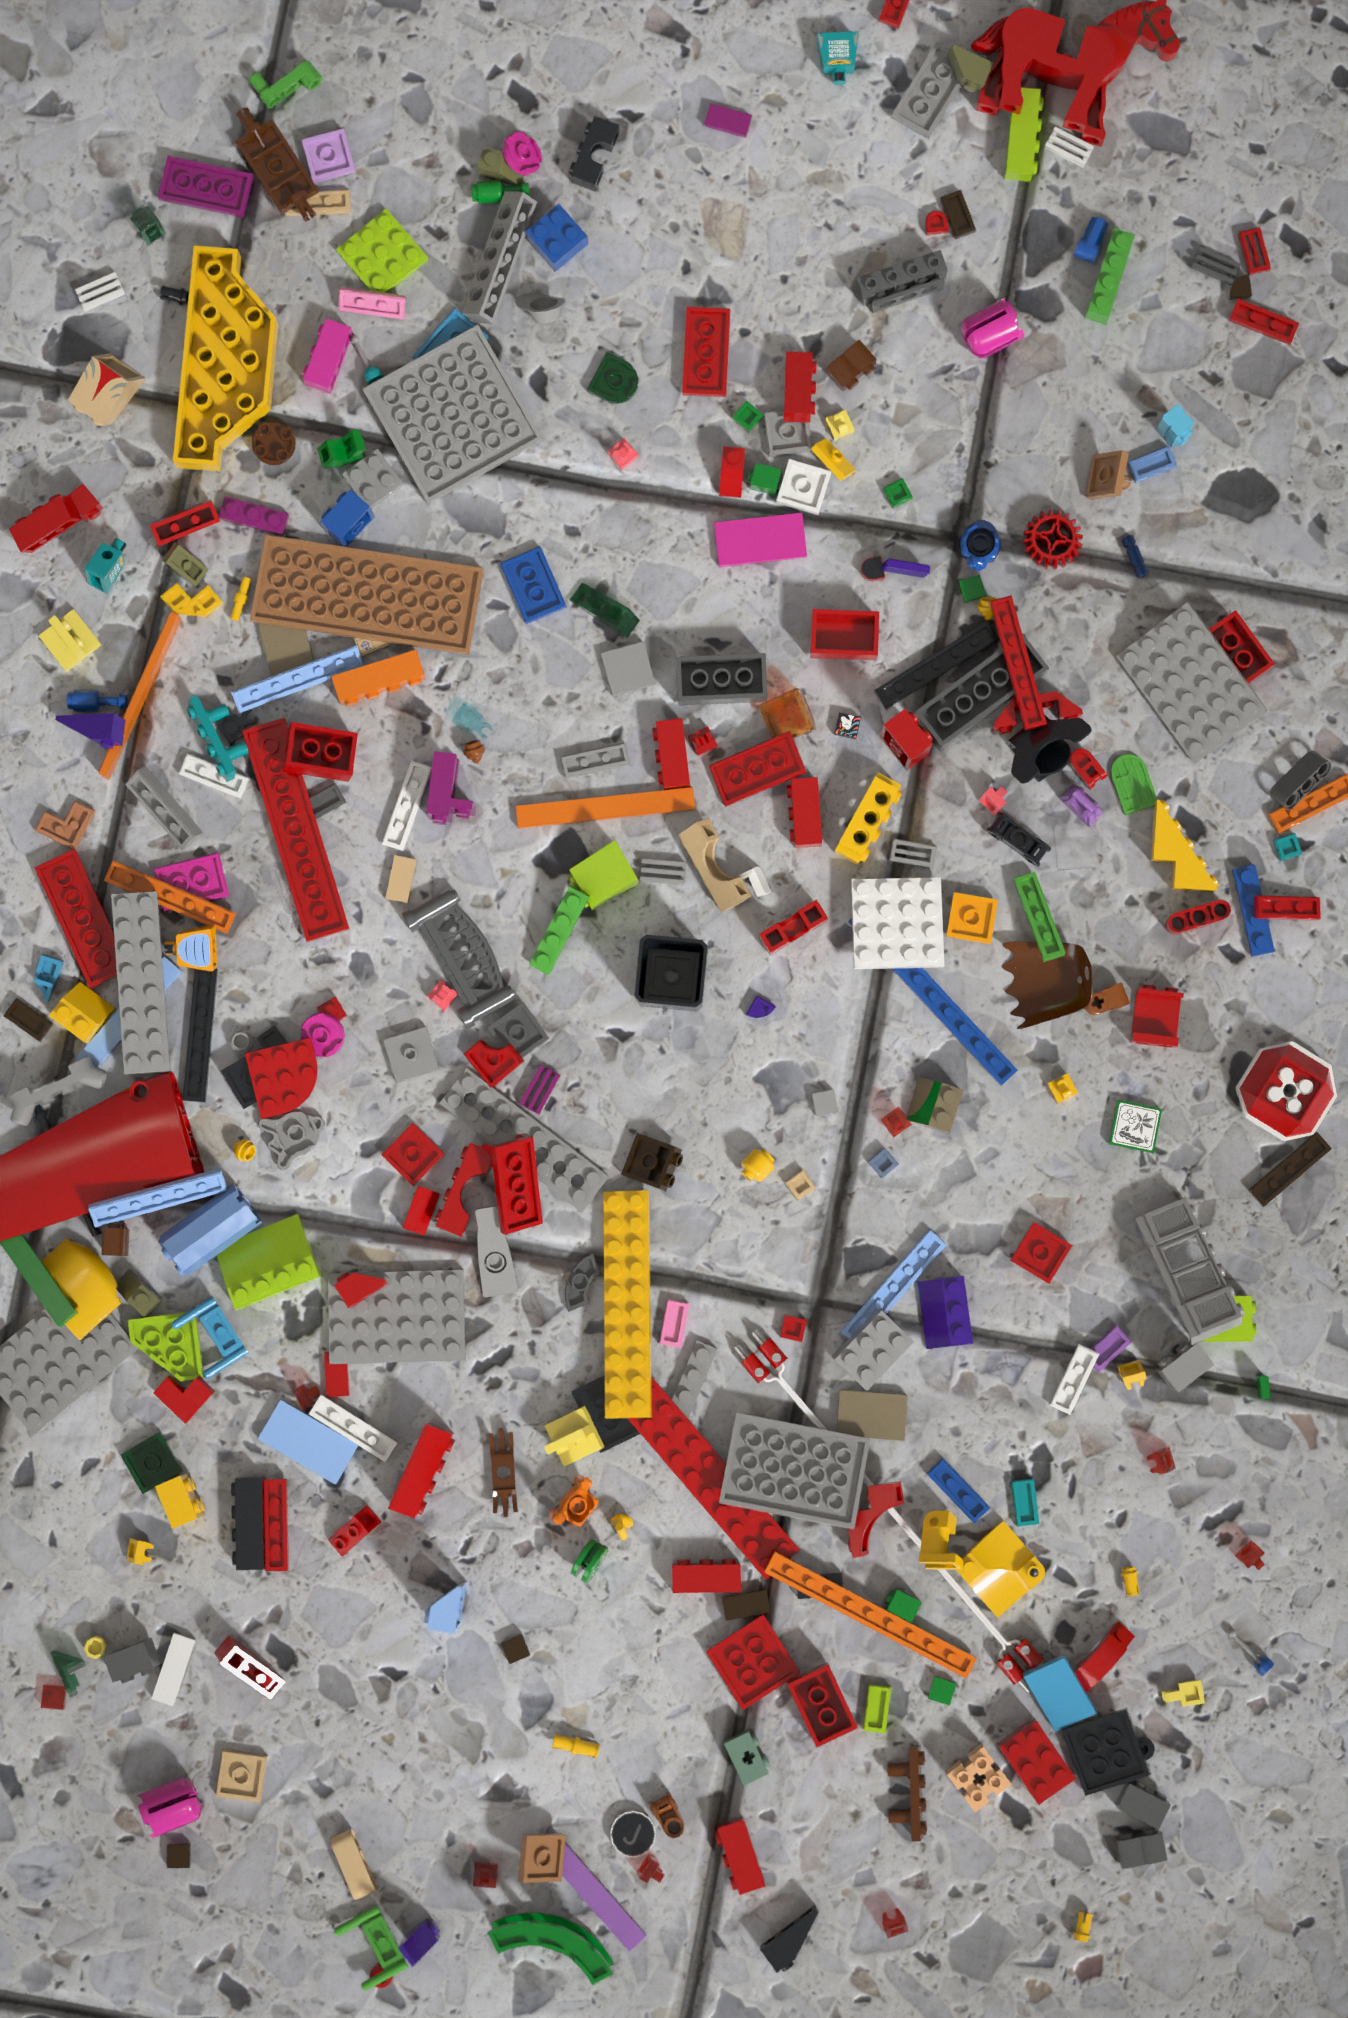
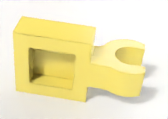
M1200 1679L1177 1683L1178 1690L1161 1692L1163 1701L1173 1702L1180 1700L1182 1707L1205 1703Z

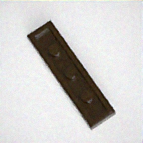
M1315 1132L1314 1135L1303 1142L1248 1191L1262 1207H1265L1332 1148L1318 1132Z

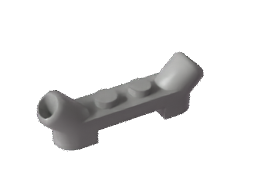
M86 1057L68 1066L71 1075L35 1093L29 1087L13 1093L8 1097L13 1105L10 1116L11 1121L23 1126L29 1125L35 1106L41 1103L42 1105H47L55 1100L54 1097L60 1093L66 1095L75 1090L74 1086L80 1083L97 1089L102 1088L107 1078L106 1071L94 1067L91 1058Z

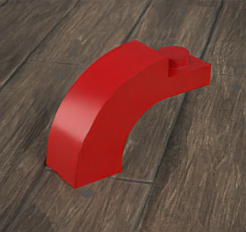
M1119 1621L1112 1625L1093 1651L1073 1669L1086 1692L1094 1687L1114 1667L1128 1650V1645L1135 1637Z

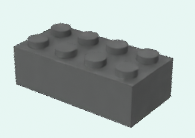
M766 653L676 657L678 706L767 702Z

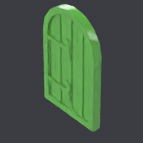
M1132 754L1118 757L1112 764L1111 777L1124 815L1154 806V802L1158 799L1143 760Z

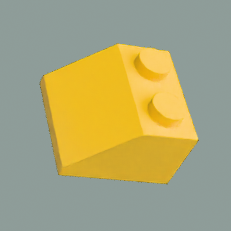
M79 982L62 997L49 1016L88 1044L104 1026L116 1008Z

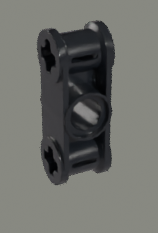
M998 812L996 820L991 827L986 828V832L1020 854L1032 865L1039 867L1041 859L1046 852H1050L1051 847L1016 824L1004 813ZM1014 834L1023 836L1024 843L1022 845H1017L1013 841Z

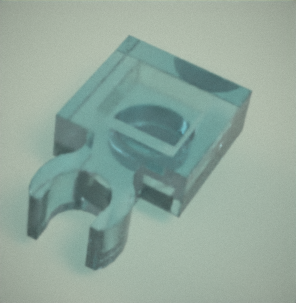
M463 703L452 719V723L470 735L475 729L478 731L479 736L487 739V736L482 734V729L487 727L491 731L493 730L490 724L480 722L483 717L482 714Z

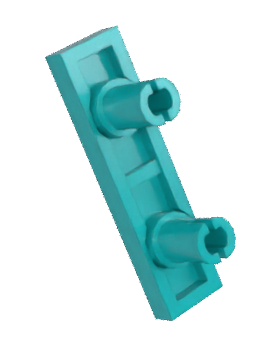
M198 695L190 697L188 707H186L187 713L191 720H195L199 737L205 739L207 753L210 757H214L217 763L215 767L219 776H223L226 782L234 780L236 770L231 761L247 755L249 751L244 741L225 748L212 725L213 722L229 717L227 706L222 704L206 710Z

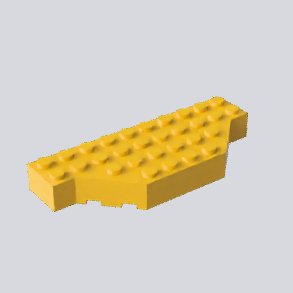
M194 246L173 453V463L177 468L221 472L223 450L271 411L279 324L273 313L240 276L241 255L238 249Z

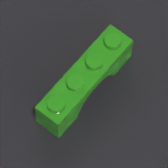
M1114 228L1087 310L1086 319L1107 324L1135 234Z

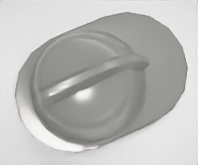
M528 293L519 296L515 300V305L518 308L529 311L535 323L554 326L560 323L561 306L565 303L563 298L540 293Z

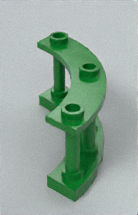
M528 1912L513 1914L491 1922L493 1929L488 1931V1935L498 1954L518 1947L542 1946V1948L562 1953L572 1959L585 1973L592 1985L613 1975L610 1966L615 1963L607 1950L590 1932L573 1921L552 1914Z

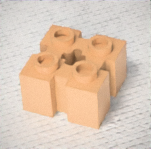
M982 1743L967 1754L969 1760L966 1763L962 1764L959 1760L945 1771L958 1790L964 1787L965 1791L962 1795L974 1812L989 1802L987 1795L994 1791L998 1795L1011 1785V1782L999 1766L994 1769L992 1768L991 1764L995 1761ZM976 1773L978 1775L984 1774L981 1782H973Z

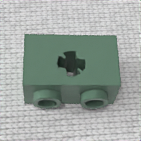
M749 1729L724 1740V1745L744 1786L769 1774L767 1768L770 1767V1763L765 1753L760 1754L757 1747L761 1744L755 1733L751 1734ZM745 1751H749V1754L751 1752L754 1753L752 1761L747 1762V1759H742L745 1757Z

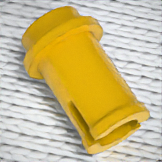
M1135 1566L1122 1568V1573H1120L1124 1579L1126 1596L1140 1594L1137 1580L1139 1572Z
M1078 1911L1075 1932L1073 1931L1074 1939L1088 1942V1938H1091L1089 1931L1093 1914L1086 1913L1084 1922L1085 1912Z

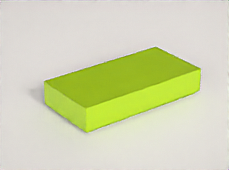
M868 1683L863 1722L864 1731L886 1733L891 1686Z

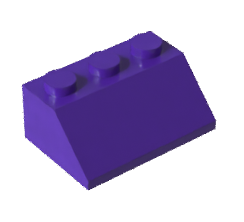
M964 1276L918 1281L926 1349L973 1344Z

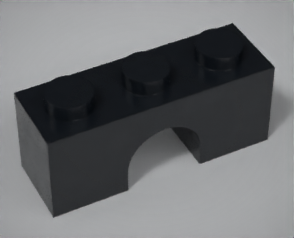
M594 116L592 122H588L585 129L586 139L584 142H580L577 149V154L579 155L577 161H573L569 169L571 183L594 192L597 191L604 168L603 164L595 162L591 157L595 151L600 149L613 151L620 134L618 124Z

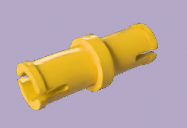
M557 1733L554 1735L552 1748L572 1752V1755L578 1753L597 1758L600 1746L599 1743L580 1740V1737L577 1736L571 1738Z

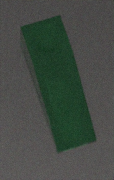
M584 583L580 584L570 599L573 604L626 638L629 637L640 621L628 607Z

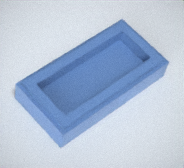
M1169 446L1127 462L1135 483L1177 467Z

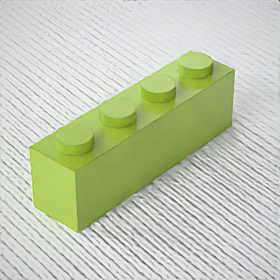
M1021 87L1024 101L1020 115L1011 112L1004 178L1006 180L1031 182L1032 175L1037 174L1038 161H1034V154L1039 152L1040 140H1036V133L1041 131L1042 119L1038 118V112L1043 110L1044 97H1040L1041 89Z

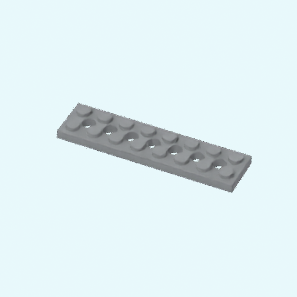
M468 1068L464 1070L439 1103L493 1145L514 1140L517 1134H528L533 1137L535 1158L538 1148L544 1147L549 1153L545 1160H538L536 1158L538 1180L581 1213L609 1178V1176L494 1088H490L485 1081ZM469 1093H474L477 1096V1102L473 1106L465 1103V1096ZM484 1108H494L495 1115L492 1119H485L482 1112ZM504 1120H509L513 1124V1129L509 1133H503L500 1129V1124ZM557 1161H563L566 1164V1171L562 1174L554 1172L553 1166ZM574 1175H581L584 1178V1184L579 1188L571 1184V1179Z

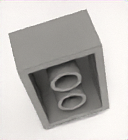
M878 1308L831 1357L858 1384L868 1391L914 1341Z

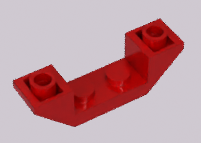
M1057 691L1039 694L1043 710L1052 708L1053 704H1056L1058 720L1081 718L1083 715L1080 707ZM1016 698L1011 699L992 727L993 732L999 731V734H1006L1012 732V729L1016 727L1015 710L1020 713Z

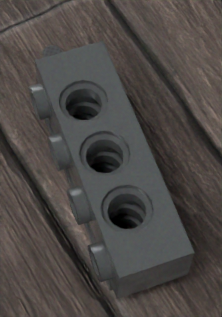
M941 250L858 277L856 288L862 305L865 306L872 303L871 310L872 313L943 290L944 279L947 276L948 269Z

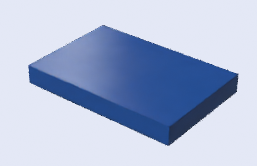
M541 546L500 563L526 625L567 608Z

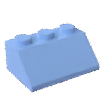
M466 1581L460 1582L426 1609L424 1623H428V1630L456 1633L461 1623Z

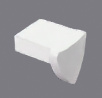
M756 866L736 876L742 877L743 881L749 879L757 897L771 893L761 867Z

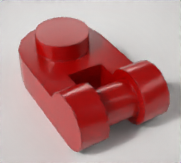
M1079 748L1071 754L1070 765L1089 790L1095 786L1098 780H1103L1108 776L1087 749ZM1092 767L1094 773L1089 776L1086 770Z

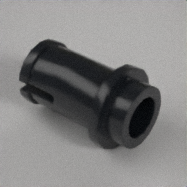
M163 285L160 290V299L178 302L182 306L188 303L189 291H186L185 288L180 290Z

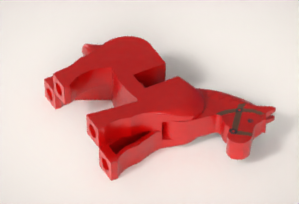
M1167 0L1139 2L1117 10L1107 16L1097 26L1086 27L1078 57L1075 59L1067 53H1056L1065 24L1064 19L1034 8L1016 10L1010 16L994 22L971 44L973 51L987 56L998 50V56L992 65L984 87L981 89L976 111L997 116L999 109L1020 115L1024 101L1021 93V79L1025 73H1028L1032 77L1050 85L1078 90L1062 127L1080 132L1081 140L1102 147L1106 135L1103 126V116L1106 109V87L1121 73L1134 47L1140 44L1147 49L1155 50L1158 58L1164 62H1170L1177 56L1180 40L1170 24L1173 11L1166 5Z

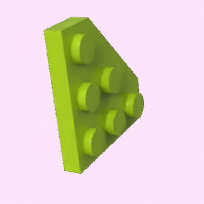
M187 1312L128 1320L130 1343L142 1350L161 1367H164L179 1381L195 1380L198 1376L202 1379L204 1378L197 1317L178 1329L172 1328V1321Z

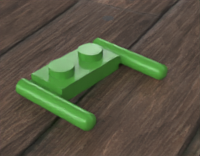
M378 1905L334 1928L335 1935L340 1936L361 1924L384 1971L361 1983V1988L364 1991L409 1968Z

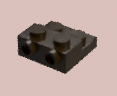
M637 1133L621 1175L666 1192L667 1188H671L675 1182V1176L673 1175L675 1167H679L683 1161L682 1149Z

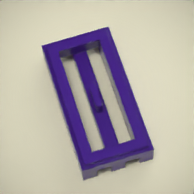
M888 558L882 563L881 571L924 578L930 574V566Z

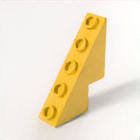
M1163 799L1156 800L1154 802L1151 861L1173 863L1171 885L1173 890L1217 891L1218 881L1212 874L1209 875L1205 870L1207 865L1202 857L1195 855L1192 850L1194 848L1193 843L1188 837L1184 838L1180 832L1182 827L1176 818L1172 819L1168 811L1170 809Z

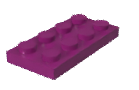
M167 156L158 199L244 218L254 176L252 173Z

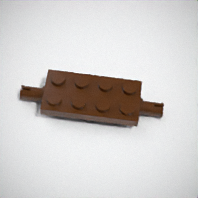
M248 107L242 108L244 115L239 110L236 116L243 124L245 134L235 143L281 215L296 207L304 221L310 220L308 214L311 218H314L316 212L312 209L307 199L319 193L273 119L266 123L256 122Z

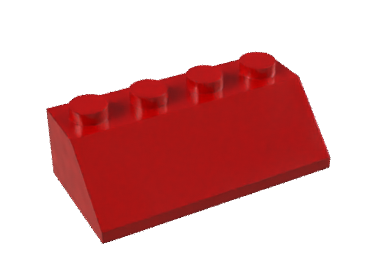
M430 1422L425 1424L388 1509L412 1518H416L418 1514H423L427 1502L424 1501L427 1493L432 1494L437 1483L433 1479L437 1472H442L446 1463L443 1457L446 1451L450 1452L455 1443V1440L452 1439L454 1433Z

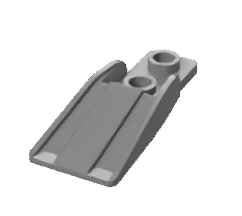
M497 1206L477 1208L475 1214L478 1226V1260L483 1296L491 1297L518 1292L517 1279L507 1237L500 1232Z

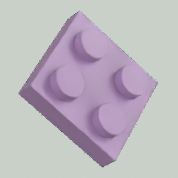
M344 128L302 140L314 184L356 172Z

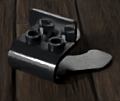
M1045 715L1047 725L1029 730L1021 729L1007 740L1008 746L1014 753L1011 768L1013 777L1023 784L1028 783L1033 778L1037 782H1041L1048 775L1061 771L1069 763L1072 754L1068 743L1064 739L1071 740L1074 743L1082 741L1091 733L1090 725L1082 718L1051 720Z

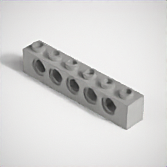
M505 191L462 310L463 315L476 323L494 324L526 235L525 231L528 229L537 201L524 192Z

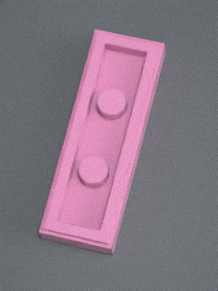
M346 287L340 288L339 311L404 319L406 296Z

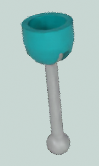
M353 335L350 341L355 344L367 367L364 377L367 384L370 385L383 378L380 369L370 366L359 344V337Z

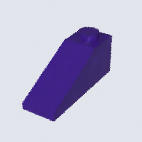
M115 713L60 715L55 718L56 721L100 744L101 748L112 749L113 746H122L125 719Z
M427 1918L407 1932L398 1947L411 1967L440 1938L438 1926L433 1921L429 1922Z

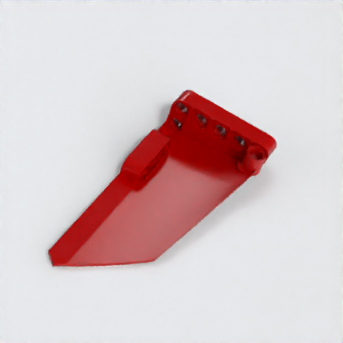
M169 1071L142 1081H136L131 1087L1 1155L0 1241L90 1213L89 1204L204 1173V1167L174 1073ZM141 1085H144L147 1089L144 1097L139 1094V1087Z

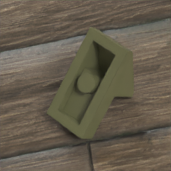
M177 543L172 545L162 559L169 566L170 570L195 587L209 570Z

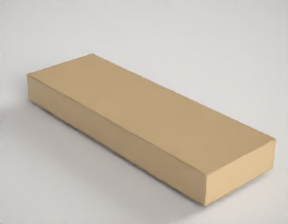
M350 190L319 191V193L307 199L316 215L351 213ZM296 207L285 213V216L301 215Z

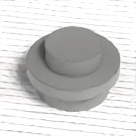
M242 1030L235 1032L230 1039L232 1049L238 1053L249 1051L253 1044L251 1035Z

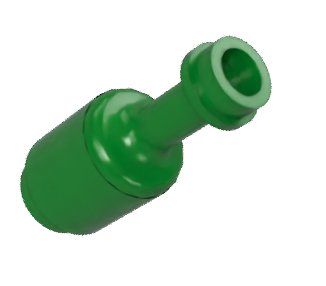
M500 180L476 181V184H471L472 202H478V204L499 203L505 191L524 192L529 196V184L522 182L521 185L503 186Z

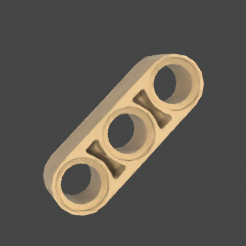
M349 1829L331 1837V1846L353 1898L357 1900L377 1891L375 1880L354 1831Z

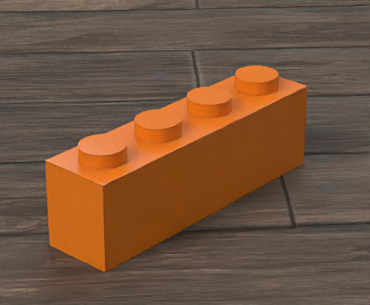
M417 650L331 676L338 700L341 705L345 704L346 706L359 703L358 700L367 698V700L375 699L380 696L379 693L388 691V693L401 690V686L408 684L410 687L422 683V680L426 679Z

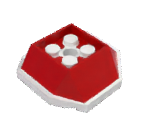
M1293 1041L1258 1049L1235 1087L1244 1118L1282 1142L1314 1135L1337 1097L1331 1064ZM1285 1085H1290L1293 1088L1292 1097H1287L1284 1094L1283 1088Z

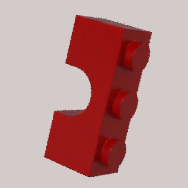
M816 899L799 909L786 920L776 923L759 933L758 937L771 956L826 923L828 917Z

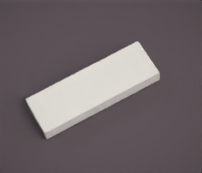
M186 754L178 773L183 777L239 799L242 798L249 781L248 777L235 773V779L226 782L223 776H219L215 764L190 754Z
M1078 1343L1050 1402V1406L1071 1415L1099 1356L1098 1352Z
M173 1633L151 1699L174 1706L196 1639Z

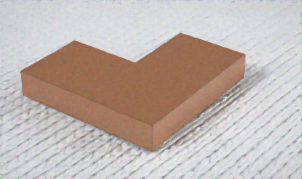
M74 801L65 820L44 811L35 831L68 848L77 849L96 811Z

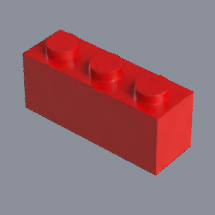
M786 351L784 422L810 423L811 415H815V401H811V394H816V381H812V374H816L817 361H812L813 352Z
M56 494L50 497L49 502L44 506L41 505L34 508L29 516L16 520L15 525L9 528V531L20 552L33 553L81 521L82 518L71 496Z
M209 499L149 523V526L159 547L220 522L212 500Z
M682 718L656 721V728H652L653 741H658L659 749L655 750L656 763H661V771L657 772L659 785H663L664 790L690 788Z
M818 777L791 779V785H786L787 799H792V807H788L789 821L793 820L794 828L789 829L790 843L794 842L795 848L822 847Z
M679 1559L677 1564H672L673 1593L741 1592V1563H736V1559H722V1563H713V1559H700V1563H690V1559Z
M742 1816L717 1825L718 1832L714 1834L718 1846L723 1845L726 1854H723L722 1858L725 1867H730L733 1876H730L729 1879L733 1891L737 1889L739 1895L766 1887L744 1817Z

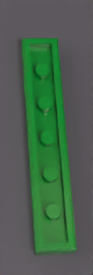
M23 1234L0 1241L3 1249L57 1326L62 1327L78 1314Z

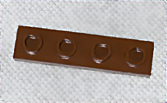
M911 1745L909 1747L908 1763L887 1764L888 1776L908 1777L910 1779L911 1807L909 1809H889L888 1819L889 1823H909L911 1826V1842H921L923 1835H927V1822L923 1821L922 1812H926V1798H922V1788L926 1786L925 1774H921V1765H925V1752L921 1751V1745Z

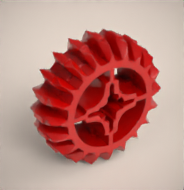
M1049 509L1048 516H1046L1045 512L1041 511L1039 514L1040 518L1034 515L1032 517L1033 523L1028 522L1026 525L1029 530H1024L1023 535L1028 538L1023 539L1022 542L1025 545H1029L1025 548V553L1032 552L1029 556L1030 560H1033L1035 557L1038 558L1036 561L1037 566L1040 565L1041 561L1045 562V569L1048 568L1049 563L1052 564L1054 570L1057 569L1058 563L1064 568L1066 561L1072 563L1074 560L1072 556L1077 557L1079 555L1077 549L1082 548V543L1078 541L1082 540L1083 535L1076 534L1081 530V527H1073L1076 519L1068 521L1070 514L1066 513L1062 517L1061 510H1058L1056 515H1053V510ZM1045 524H1053L1049 531L1036 532ZM1060 526L1068 532L1070 539H1067V536L1060 533ZM1055 530L1054 536L1056 537L1055 543H1053L1052 548H1050V537L1052 536ZM1035 539L1045 545L1046 553L1038 548ZM1069 547L1066 552L1060 555H1053L1055 548Z

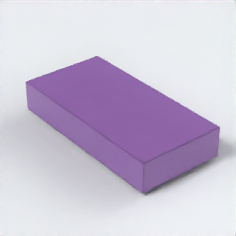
M1117 1325L1090 1348L1099 1353L1093 1366L1097 1372L1106 1367L1132 1342Z

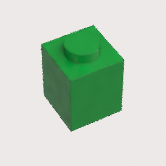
M756 463L755 468L750 469L747 482L751 483L750 490L776 496L782 469Z
M896 1588L894 1592H889L884 1603L888 1604L886 1606L888 1611L912 1623L922 1602Z

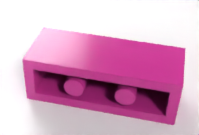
M327 318L324 325L321 324L317 332L319 339L316 345L313 344L310 351V363L305 365L302 372L306 386L331 394L350 344V338L353 336L350 326Z

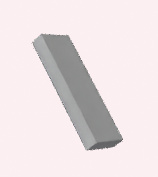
M626 743L560 757L565 779L630 765Z

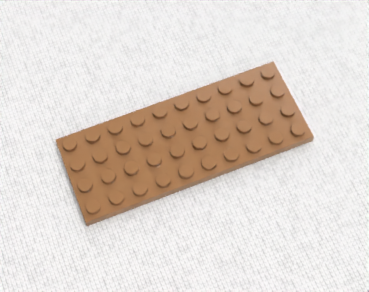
M265 535L250 621L470 655L484 568Z

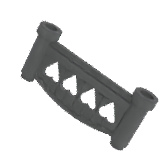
M453 889L452 891H446L412 911L408 909L401 914L412 933L421 929L464 1004L463 1007L457 1009V1012L466 1028L469 1029L475 1026L474 1022L512 1002L516 995L510 985L507 987L503 985L497 960L488 941L473 920L457 905L461 899L455 889ZM447 915L455 917L454 922L459 925L458 931H439ZM457 935H465V942H468L471 946L468 951L450 950ZM470 953L476 954V961H479L482 965L480 970L460 969ZM482 972L488 975L487 980L493 984L489 990L472 989L478 975Z

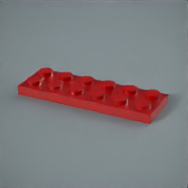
M70 850L34 867L89 988L92 989L117 977L114 930L77 850Z

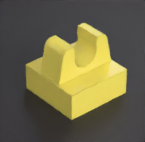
M846 409L825 418L834 440L854 432V427Z

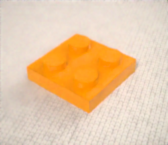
M954 892L946 937L991 944L998 900Z

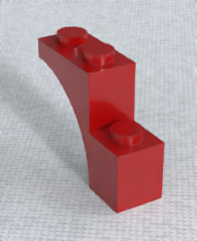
M901 1481L868 1486L867 1501L871 1508L858 1509L854 1530L847 1529L850 1537L848 1548L853 1558L869 1554V1536L877 1519L888 1509L904 1504Z

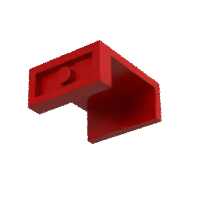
M1143 985L1142 988H1138L1136 990L1130 1043L1177 1048L1179 1043L1177 1030L1181 999L1184 998V993H1179V989L1165 987V991L1156 990L1154 985Z

